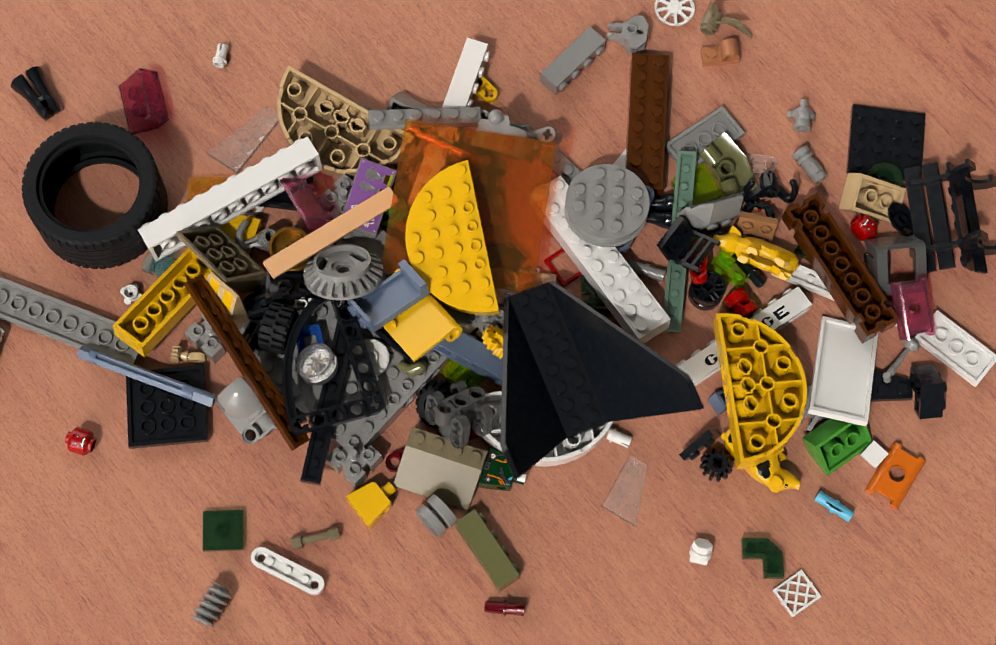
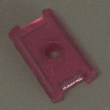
M917 277V282L902 285L897 281L890 283L894 310L900 318L897 322L900 340H909V335L925 333L928 336L936 334L927 277ZM915 303L917 310L915 313H910L909 307Z

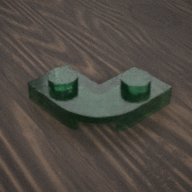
M741 539L742 559H762L763 579L784 578L782 551L773 542L769 541L770 539Z

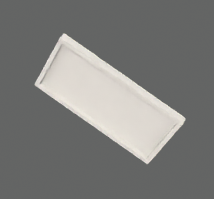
M822 316L808 413L866 426L869 418L878 333L874 338L862 344L854 332L856 329L854 323L849 324L847 321Z

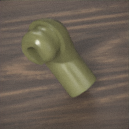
M401 360L397 368L407 375L414 377L426 371L427 363L420 360L410 365Z

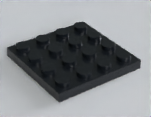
M853 104L851 107L846 173H862L871 177L905 181L903 169L919 166L922 178L926 114Z
M204 365L150 370L206 391ZM126 376L129 449L208 442L206 405Z

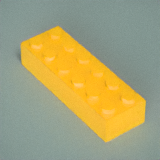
M187 248L112 325L115 336L145 358L196 304L184 286L186 281L201 274L207 280L208 275L212 271Z

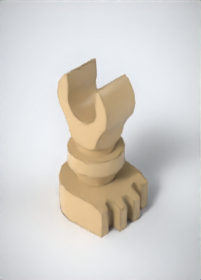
M173 345L171 362L180 363L181 359H183V362H188L189 360L194 363L205 364L206 356L204 353L199 352L189 353L187 350L182 352V347Z

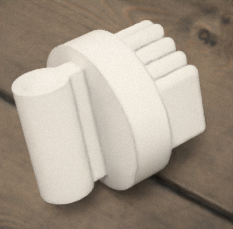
M698 538L693 541L689 551V562L707 566L713 553V545L709 540Z

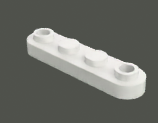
M258 547L251 554V561L255 567L310 595H319L325 588V582L320 575L267 548ZM260 556H265L263 562L258 561ZM313 582L318 583V587L315 589L311 587Z

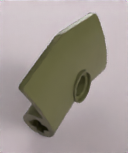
M725 132L699 154L711 168L714 178L718 180L724 197L743 192L745 185L750 180L755 181L746 155ZM721 167L725 168L726 174L722 173ZM756 181L751 191L758 187Z

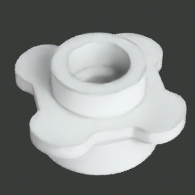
M133 283L121 288L120 293L124 296L125 304L129 305L142 296L138 291L139 286Z

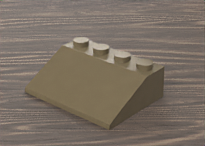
M217 224L177 231L175 234L221 281L242 293L255 291L266 275V272Z
M412 427L393 486L427 498L434 494L444 503L468 511L487 451L469 445L456 449L447 438Z

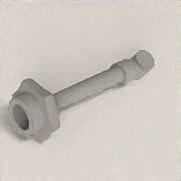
M903 338L905 349L894 364L889 367L887 372L883 374V381L885 383L891 382V376L896 373V369L909 351H919V343L915 338Z

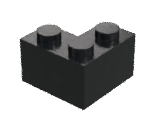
M933 365L910 367L911 387L915 392L914 411L918 418L943 417V410L946 408L944 393L947 392V384L941 378L940 372H937Z

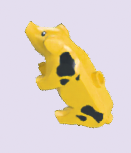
M729 429L721 434V438L724 441L725 449L735 459ZM783 448L767 461L752 467L743 468L753 479L766 485L774 493L790 488L799 491L800 481L792 473L780 467V463L786 459V456L782 453L784 451Z

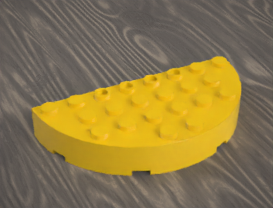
M468 160L440 171L418 193L411 206L406 223V250L412 268L426 282L429 293L442 304L462 313L479 316L500 314L471 168Z
M716 313L713 327L736 469H743L767 461L789 442L803 418L807 402L806 378L799 358L795 356L789 343L775 330L758 320H750L742 317V315Z

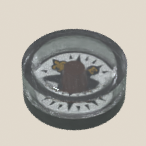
M320 343L312 344L304 348L298 355L296 369L306 383L322 385L330 381L336 374L338 360L327 345Z

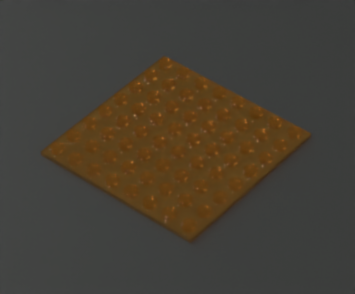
M406 119L382 257L383 270L395 272L399 269L398 263L403 259L411 266L406 250L405 231L409 211L415 198L424 185L440 171L456 163L468 160L495 288L516 292L533 288L557 143Z

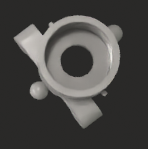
M480 110L481 119L474 132L475 136L472 147L514 161L532 164L535 152L539 148L538 142L557 146L562 141V134L550 126L533 131L528 124H513L509 116L503 115L500 110H492L491 112Z

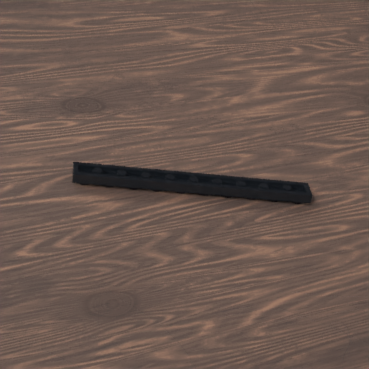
M348 310L340 311L342 318L347 319L351 316ZM338 322L330 350L338 360V370L330 381L322 385L317 410L340 403L349 356ZM354 328L346 329L348 336H355L356 330ZM338 410L332 412L334 419H336ZM316 415L314 423L316 425L323 424V417ZM334 426L311 432L300 479L301 482L321 486Z

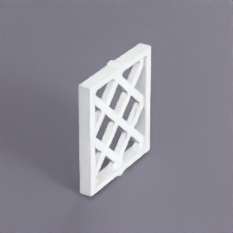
M802 570L772 590L791 617H794L822 597ZM798 576L797 582L791 581L793 578ZM801 576L804 577L807 584L800 583ZM787 583L786 590L779 589ZM789 584L797 585L796 592L789 591ZM799 586L806 587V594L799 592ZM809 587L813 589L816 593L815 595L808 594ZM778 591L785 593V600L780 597ZM788 593L795 594V601L787 600ZM798 595L805 596L804 603L797 602ZM808 597L815 598L807 604ZM787 603L794 604L793 611L788 608ZM797 605L803 606L798 611H796Z

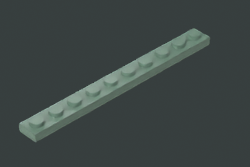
M678 150L671 225L677 219V213L686 207L692 206L697 152ZM671 260L668 261L663 309L671 320L669 328L664 332L681 333L686 268H683L680 264H675Z

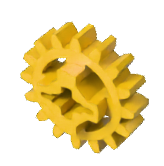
M490 325L483 332L481 338L484 340L483 344L487 345L486 349L492 350V354L501 359L503 357V328L500 329L498 325L495 327Z

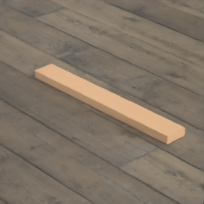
M387 187L263 261V265L272 278L275 279L398 205L400 201L391 188Z

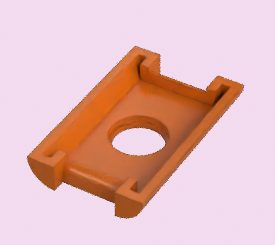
M896 442L891 445L887 452L889 454L882 460L865 488V491L871 495L876 491L891 500L892 502L889 506L895 510L899 508L925 464V460L921 456L918 458L913 457L902 450V445ZM891 468H901L904 471V479L900 482L893 481L889 475Z

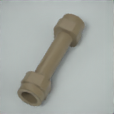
M338 527L327 528L328 531L305 537L300 535L290 538L293 550L300 549L306 544L330 539V541L339 539Z

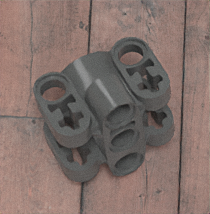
M459 380L450 385L449 393H452V396L444 398L439 391L427 396L425 407L427 421L431 425H438L441 435L450 440L454 448L460 449L467 445L470 426L471 431H474L480 437L491 433L494 414L492 408L484 403V389L480 387L468 388L464 381Z

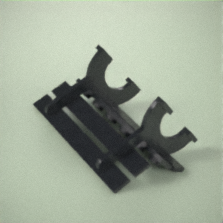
M965 159V163L959 166L946 162L947 170H945V174L941 175L937 162L922 165L924 178H921L919 166L903 169L914 236L924 241L926 246L927 273L937 271L934 252L937 253L939 270L955 268L953 248L958 247L961 249L962 256L960 261L964 268L977 273H988L985 255H996V246H985L982 243V240L986 242L989 241L988 233L980 229L973 190L996 187V177L990 174L988 175L989 179H971L970 172L976 170V165L970 159ZM949 181L950 187H948V191L953 202L951 209L955 214L956 220L954 226L959 237L955 241H951L941 183ZM923 186L926 187L935 245H932Z

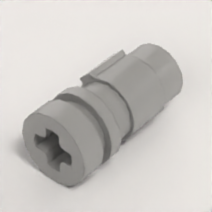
M805 145L797 150L792 157L795 161H798L797 164L803 167L809 178L815 184H818L827 177V174L813 157L814 154L810 153L811 150L808 146Z

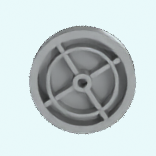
M612 164L595 165L581 171L569 184L564 206L565 217L571 230L583 241L599 247H616L630 242L642 231L647 220L650 199L644 183L630 170Z

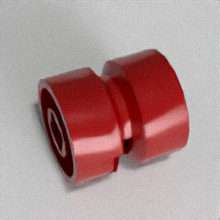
M744 287L736 289L724 299V303L729 310H734L733 314L742 315L744 318L749 319L759 309L754 300H749L750 295Z

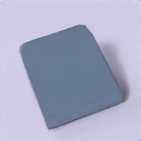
M724 389L715 392L708 398V402L717 415L727 411Z

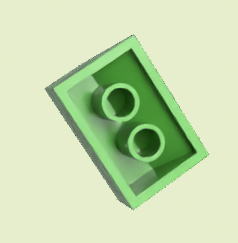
M831 418L802 437L808 453L827 476L861 453L872 443L867 426Z

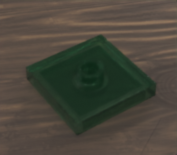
M243 510L203 511V552L244 550Z

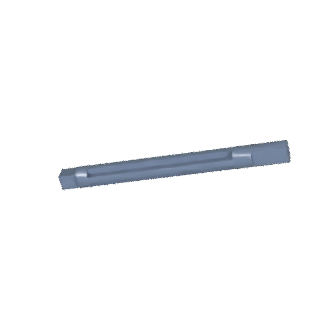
M85 346L78 349L77 358L211 408L215 404L216 394Z

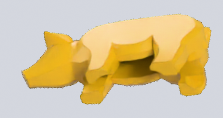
M735 226L730 228L728 234L714 235L712 237L720 241L719 247L722 249L721 254L723 256L736 254L739 262L743 264L749 263L759 269L771 272L782 280H789L793 276L794 271L799 267V260L792 252L755 237L742 238L741 232Z

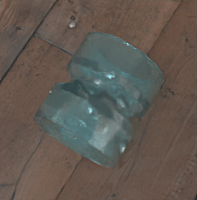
M149 251L143 261L142 270L151 275L156 274L159 278L177 259L168 255L155 262Z

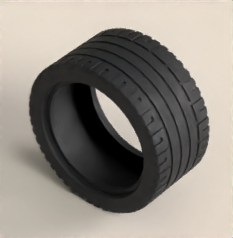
M101 122L78 123V125L74 124L69 128L61 129L62 131L55 132L53 136H49L46 141H43L40 147H37L34 151L35 153L31 155L22 178L23 203L41 237L57 256L78 267L106 269L107 267L114 268V266L118 267L123 265V263H129L132 259L135 260L139 255L145 253L146 249L148 250L138 229L143 224L158 219L161 214L168 213L166 188L149 149L132 132L105 122L104 124ZM96 164H114L128 169L139 178V190L135 202L129 211L113 224L98 229L83 230L69 227L55 218L54 207L60 188L70 176L85 167Z

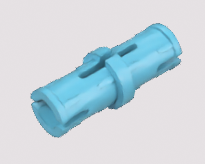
M822 491L819 492L814 500L829 509L831 514L835 513L846 520V522H849L855 513L839 503L840 500H835Z

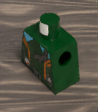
M489 448L478 487L510 491L513 482L524 485L527 474L524 473L520 478L514 480L504 454Z

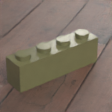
M474 509L457 520L455 527L500 592L517 581L521 571L515 562L511 563L508 559L509 553L503 545L500 546L496 541L498 537L494 530L487 528L485 525L487 521L481 512L478 514Z

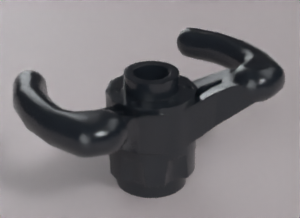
M765 171L759 177L760 185L751 194L750 191L755 185L754 180H750L743 190L745 193V203L752 202L753 204L754 201L763 197H777L785 203H791L796 199L799 187L797 181L791 179L789 183L792 191L789 194L778 183V177H776L773 171Z

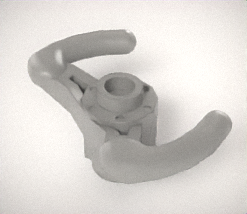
M243 220L236 232V243L244 251L250 248H258L269 252V241L276 231L266 228L257 233L254 238L244 241L243 234L249 225V221Z

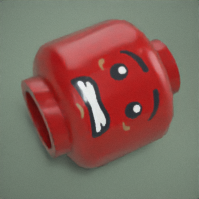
M858 214L850 222V231L859 241L875 238L878 234L876 232L878 224L868 214Z
M76 427L72 432L67 433L65 443H67V448L70 452L84 456L92 453L96 445V438L92 431Z

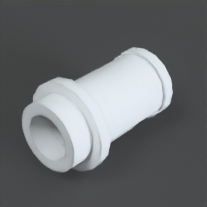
M221 43L217 45L216 55L212 59L215 67L223 68L227 64L228 45L222 44V48Z
M610 428L606 439L610 443L612 441L628 448L632 436L616 431L617 428Z

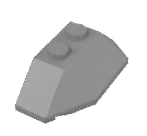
M743 191L686 207L677 213L676 217L681 216L685 218L687 223L698 231L705 229L712 231L718 228L719 225L726 227L732 224V220L739 215L745 193Z

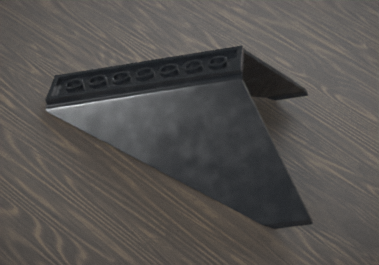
M554 281L504 298L500 446L514 480L520 478L565 439L601 427L606 423L701 410L704 408L696 387L687 373Z

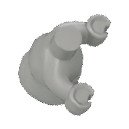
M801 99L800 107L793 111H788L787 118H795L793 130L797 132H809L811 130L810 120H816V113H813L807 107L808 100Z

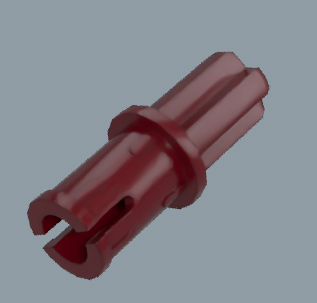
M487 600L484 605V611L486 613L503 614V616H506V614L524 616L525 603L507 602V600L504 602Z

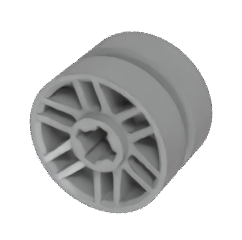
M433 494L426 500L427 506L422 504L414 512L424 526L434 536L440 538L446 532L445 526L451 528L457 521V518L448 506Z

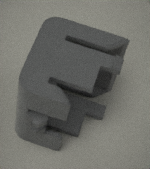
M914 235L864 239L867 252L870 253H864V262L867 263L869 273L884 296L892 295L893 298H898V296L903 298L908 293L927 291V261L924 241ZM909 248V256L913 258L915 280L888 283V250Z

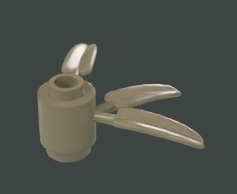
M710 1L709 8L706 9L700 23V31L702 33L712 36L717 32L720 24H728L752 38V34L743 26L741 21L723 17L718 4Z

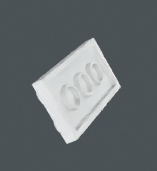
M938 310L924 325L923 328H926V330L919 331L914 337L919 345L974 387L978 385L996 362V354Z

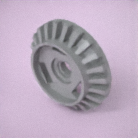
M338 244L323 249L314 256V259L309 260L307 266L304 267L303 276L305 286L313 294L330 300H350L374 291L383 280L384 270L381 260L375 254L369 253V251L357 245Z

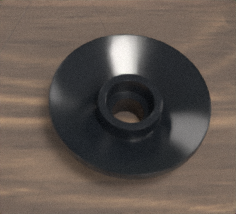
M900 203L889 205L888 217L891 225L902 235H913L910 211Z

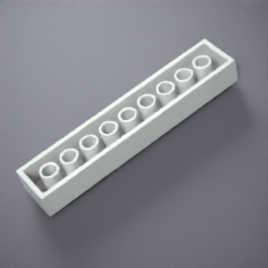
M308 136L304 139L300 138L293 145L281 148L273 156L265 157L260 163L245 168L242 173L230 176L222 184L214 185L209 191L194 196L191 201L179 204L173 211L161 214L153 222L143 224L138 231L155 262L186 246L175 235L177 231L216 224L220 227L322 170L319 154Z
M561 175L530 193V206L626 332L644 344L669 328L671 319L617 248L599 247L589 244L580 239L571 230L564 211L566 192L569 186Z

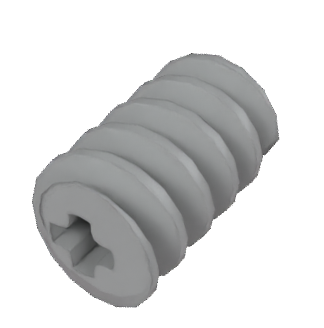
M212 581L215 588H207L210 595L203 594L206 602L199 601L198 604L201 609L195 608L194 612L197 616L190 615V617L204 626L214 627L211 619H219L216 612L223 613L220 605L227 606L228 604L224 599H231L232 596L226 588Z

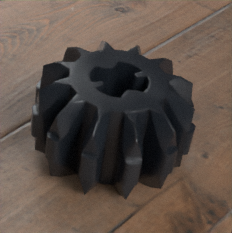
M713 448L712 453L706 451L705 456H702L700 459L702 464H700L699 468L704 469L703 476L710 475L709 481H712L713 477H715L716 481L720 482L721 477L727 479V473L731 474L732 472L730 466L733 465V461L728 460L730 454L723 455V449L719 453H717L716 448ZM715 462L716 464L718 462L720 464L719 468L718 466L715 468L713 463Z

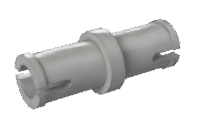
M630 259L628 264L635 273L643 275V278L650 277L661 282L664 281L666 270L652 267L649 263L642 264Z

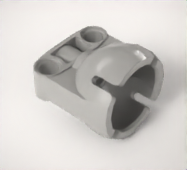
M241 377L227 386L215 400L219 409L239 431L243 441L247 444H254L262 440L277 428L247 381ZM251 430L256 433V438L252 436Z

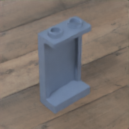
M405 259L398 263L400 270L383 281L374 291L359 297L355 301L353 299L347 300L349 304L347 308L353 317L357 316L360 325L364 329L368 328L371 333H374L430 294L426 282Z

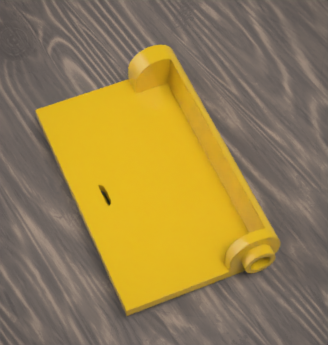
M431 294L383 326L414 362L444 338L448 342L456 340L463 330Z

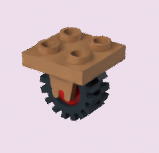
M754 201L753 204L748 202V205L745 204L742 208L736 228L742 234L741 237H755L772 243L778 224L773 208H769L768 204L764 206V202L761 201L760 204L757 201Z

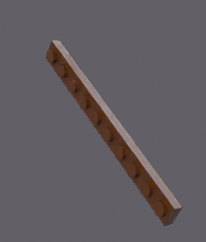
M203 274L186 281L184 286L290 449L293 451L310 440L307 434L295 435L291 432L282 395ZM297 421L294 427H298L299 430H302V426Z

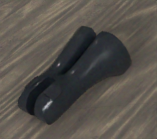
M35 66L25 72L28 79L39 92L40 97L31 88L24 75L20 74L13 79L11 88L23 96L43 120L46 121L51 118L46 107L49 106L55 114L61 111L57 100L46 83L41 67Z
M674 194L654 198L647 215V223L665 229L671 227Z

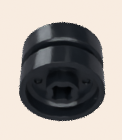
M708 270L706 282L695 284L691 281L688 290V298L691 304L697 309L704 311L716 308L725 293V281L720 274L712 270Z

